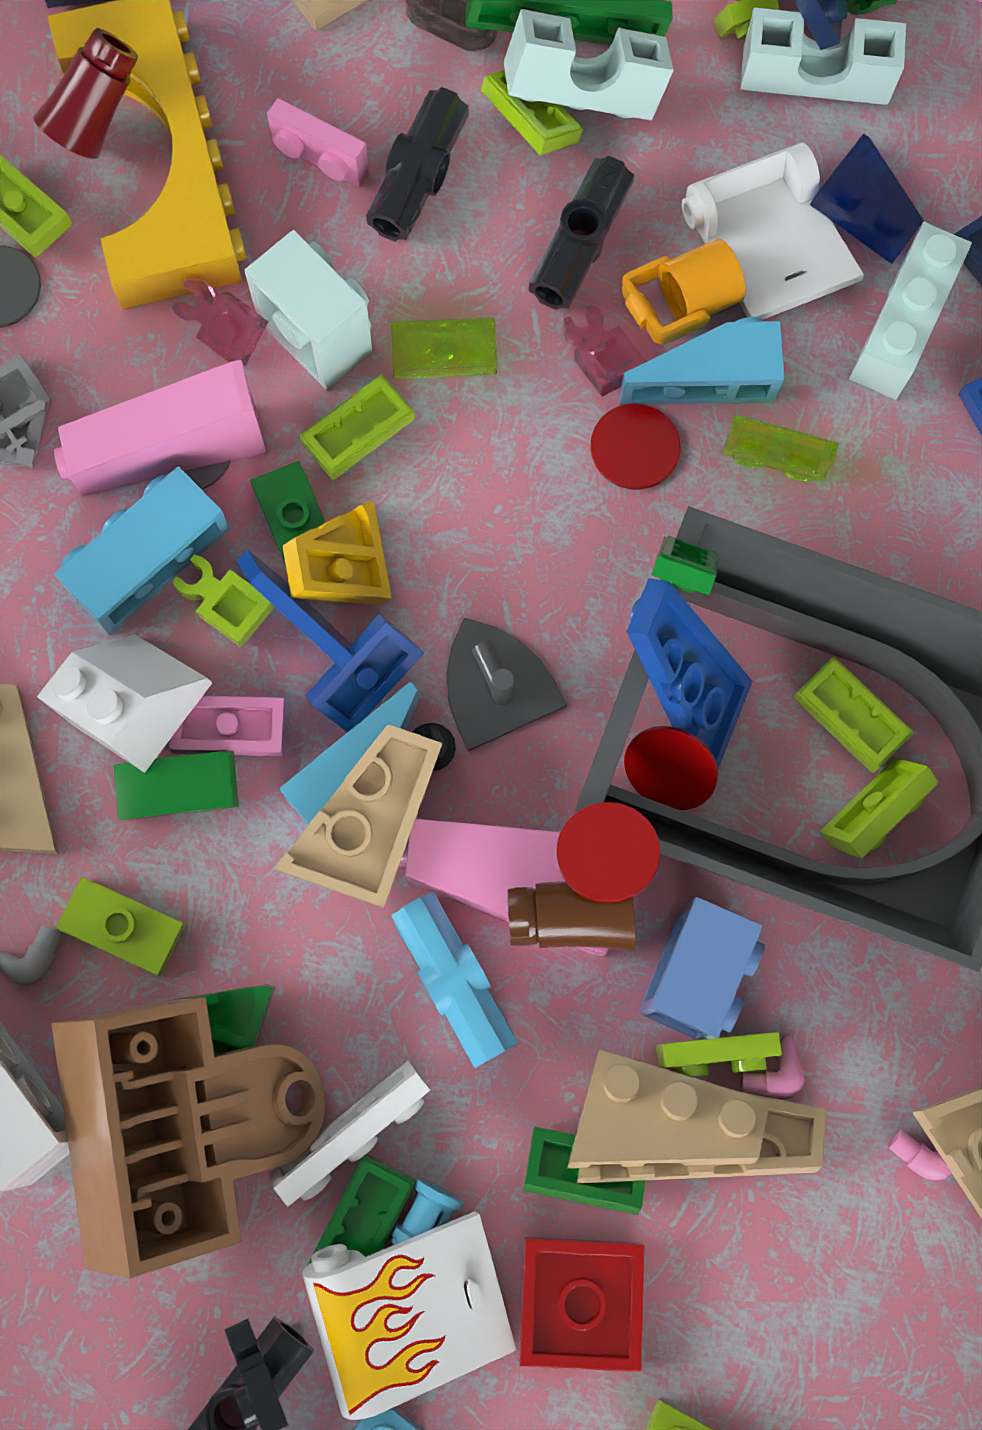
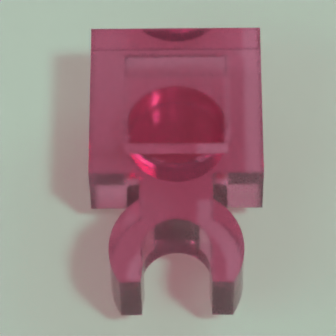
M186 279L184 286L194 293L196 297L195 307L193 308L187 302L174 303L173 311L183 320L199 321L202 326L196 338L228 362L242 360L243 366H246L268 321L230 292H218L215 298L212 287L206 281Z
M590 305L587 307L586 321L589 326H577L573 319L568 316L564 318V336L568 343L575 346V362L603 397L622 386L625 372L647 362V360L620 326L606 332L603 328L602 312L596 306Z

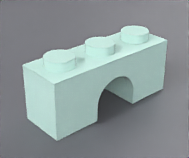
M763 8L753 9L743 46L740 90L883 105L889 104L904 69L906 23L855 18L851 31L840 39V44L820 50L817 42L803 33L804 19L800 12Z
M520 10L504 59L509 96L520 97L530 102L543 101L566 105L576 110L589 109L615 114L622 118L634 117L652 121L673 73V65L666 37L618 28L614 41L606 52L594 58H579L575 56L576 48L570 18Z
M923 222L903 260L888 293L889 296L865 342L849 380L894 400L898 398L916 368L972 242Z

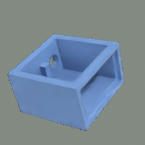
M695 897L679 911L638 1014L697 1040L719 1038L723 1030L730 1032L737 1021L743 1004V999L735 996L740 982L745 975L753 976L764 952L765 944L757 941L763 925Z

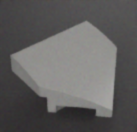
M21 354L0 366V463L33 468L52 401Z

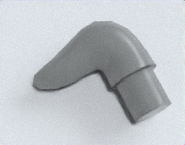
M41 925L33 944L28 946L23 958L0 950V969L17 984H34L42 979L56 956L54 952L63 933L51 927Z

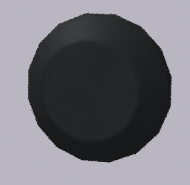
M436 723L422 724L414 729L412 733L442 743L433 771L441 770L448 766L454 758L456 751L455 738L450 730Z

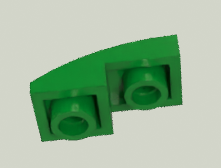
M234 751L158 758L152 762L145 773L129 762L113 765L118 820H137L172 814H192L239 807Z

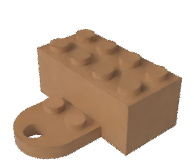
M206 997L157 1001L51 1023L85 1269L131 1279L241 1243L233 1180L293 1162L311 1147L320 1132L325 1114V1091L318 1070L310 1059L299 1050L281 1044L256 1045L214 1055ZM293 1082L299 1085L303 1095L301 1107L295 1114L289 1112L285 1103L286 1091Z

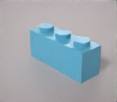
M178 466L168 475L162 474L152 480L145 488L143 497L128 510L123 509L114 513L105 522L102 532L89 544L80 545L71 550L63 559L61 568L54 575L78 603L110 635L189 566L193 555L200 556L230 528L223 511Z

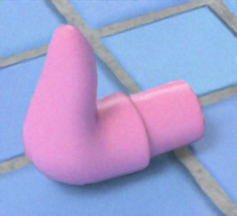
M789 1034L785 1035L780 1042L782 1056H779V1071H765L764 1074L742 1072L741 1092L774 1099H787L801 1091L805 1084V1078L792 1036Z
M900 1130L888 1145L891 1151L906 1162L905 1165L922 1177L929 1180H943L952 1174L937 1149L932 1151L924 1143L919 1144L903 1130Z

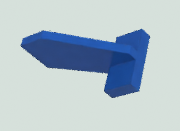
M246 549L236 561L249 583L335 662L305 696L312 706L346 732H349L364 720L424 654L416 643L381 614L351 644L305 599L291 598L289 584L249 550Z

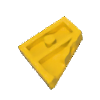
M368 501L342 516L339 515L327 521L316 529H311L293 538L283 545L291 598L376 606L392 598L374 502Z

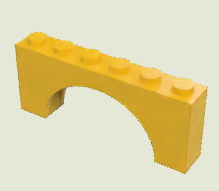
M116 0L47 16L57 59L63 75L70 66L78 48L84 47L89 36L96 28L104 29L114 34L132 47L138 54V59L129 76L131 82L124 95L137 100L152 111L164 124L172 137L173 152L170 172L165 186L155 203L135 223L115 234L100 238L110 282L122 310L242 282L238 261L246 260L247 256L240 229L229 230L226 216L235 215V210L228 183L217 185L214 172L222 171L224 168L216 139L206 141L203 129L212 127V122L205 95L194 96L192 85L201 84L194 53L183 54L181 43L190 41L182 9L172 11L169 0Z

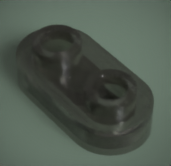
M405 0L407 17L415 26L467 51L486 49L495 41L498 31L471 30L469 27H466V6L468 0ZM427 7H434V8H436V9L430 11V10H428V9H426V8H427Z

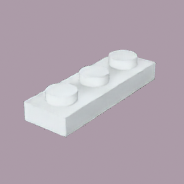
M409 1061L404 1063L319 1132L314 1143L302 1156L291 1163L276 1167L270 1172L273 1189L287 1207L299 1197L306 1201L317 1195L331 1180L329 1173L347 1158L350 1162L362 1158L377 1143L378 1138L376 1134L392 1121H395L397 1124L405 1122L423 1106L424 1100L422 1097L430 1089Z

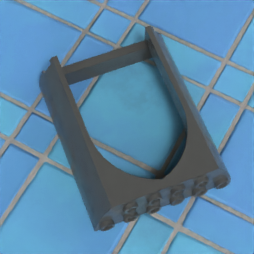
M688 506L676 538L717 552L718 564L716 578L709 596L697 591L687 592L676 589L684 600L864 666L890 679L909 692L941 725L960 759L970 795L971 817L946 844L928 856L911 862L885 867H846L823 863L798 855L613 786L610 783L649 680L636 650L633 652L574 814L596 803L613 802L629 806L640 812L651 823L657 834L660 854L971 971L980 972L982 966V611Z

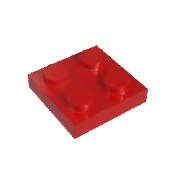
M524 1237L520 1366L641 1372L645 1245L638 1242Z

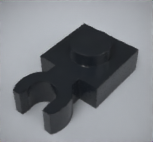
M249 1319L224 1329L244 1386L234 1390L233 1393L246 1428L259 1423L261 1430H281L289 1426Z

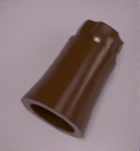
M566 881L535 883V889L533 887L508 889L511 946H529L539 942V948L596 947L635 952L633 897L615 903L597 902L575 892Z

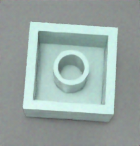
M292 230L244 269L258 322L326 391L373 352L370 334L372 325L368 318L367 304L369 300L366 293L355 280L350 277L344 280L333 269L329 256L316 242L312 241L307 244Z

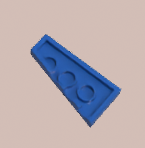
M648 578L640 599L632 607L627 633L672 727L685 730L700 739L712 752L719 769L753 681L670 582Z

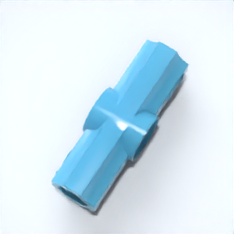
M432 892L419 897L392 914L396 929L420 968L417 970V973L441 1017L444 1015L447 1017L474 1069L517 1045L518 1043L513 1036V1031L488 991L491 989V985L469 945L467 943L462 944L435 893Z

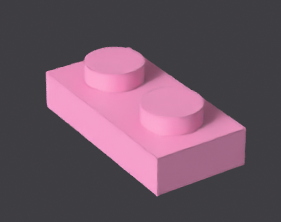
M277 98L267 112L273 144L282 153L291 158L297 159L301 157L318 166L331 179L337 181L344 179L360 187L369 173L366 142Z
M202 696L171 737L169 749L173 754L234 751V755L284 756L286 701L284 698Z

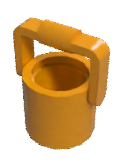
M717 238L676 258L670 259L668 256H663L626 273L622 278V294L626 299L625 305L640 328L646 329L655 343L664 345L704 327L710 321L711 315L744 301L746 285L742 269L734 252L724 240ZM656 278L659 280L665 303L676 320L664 327L659 322L657 313L644 294L636 288Z

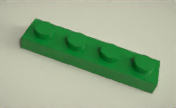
M468 0L466 6V27L513 33L520 10L523 9L570 18L574 40L610 45L614 41L618 28L665 37L673 20L672 1Z

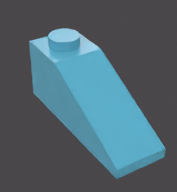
M746 317L736 322H727L625 372L619 394L620 405L775 402L784 382L780 321H764L758 317Z
M411 682L279 788L284 798L307 825L340 787L346 776L387 724L404 730L408 729L419 704L418 690Z

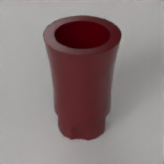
M96 28L89 36L84 47L78 48L70 66L55 90L34 115V122L39 129L53 141L77 155L90 159L99 158L110 123L120 100L131 82L129 76L138 59L136 51L114 34L104 29Z

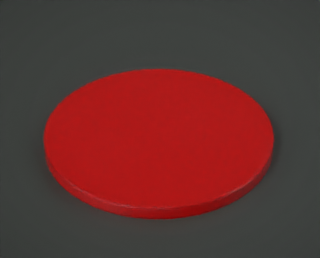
M625 404L608 411L597 422L590 443L593 462L601 475L619 487L633 490L647 489L663 482L675 469L681 449L679 434L672 421L658 409L644 404Z
M656 726L641 731L631 740L624 756L625 772L635 790L643 797L678 810L693 809L705 803L712 796L718 783V766L712 752L696 736L679 728Z
M603 802L589 805L579 810L565 823L558 837L556 857L564 880L575 892L593 901L615 903L634 897L649 885L658 869L660 844L653 826L640 812L623 804Z

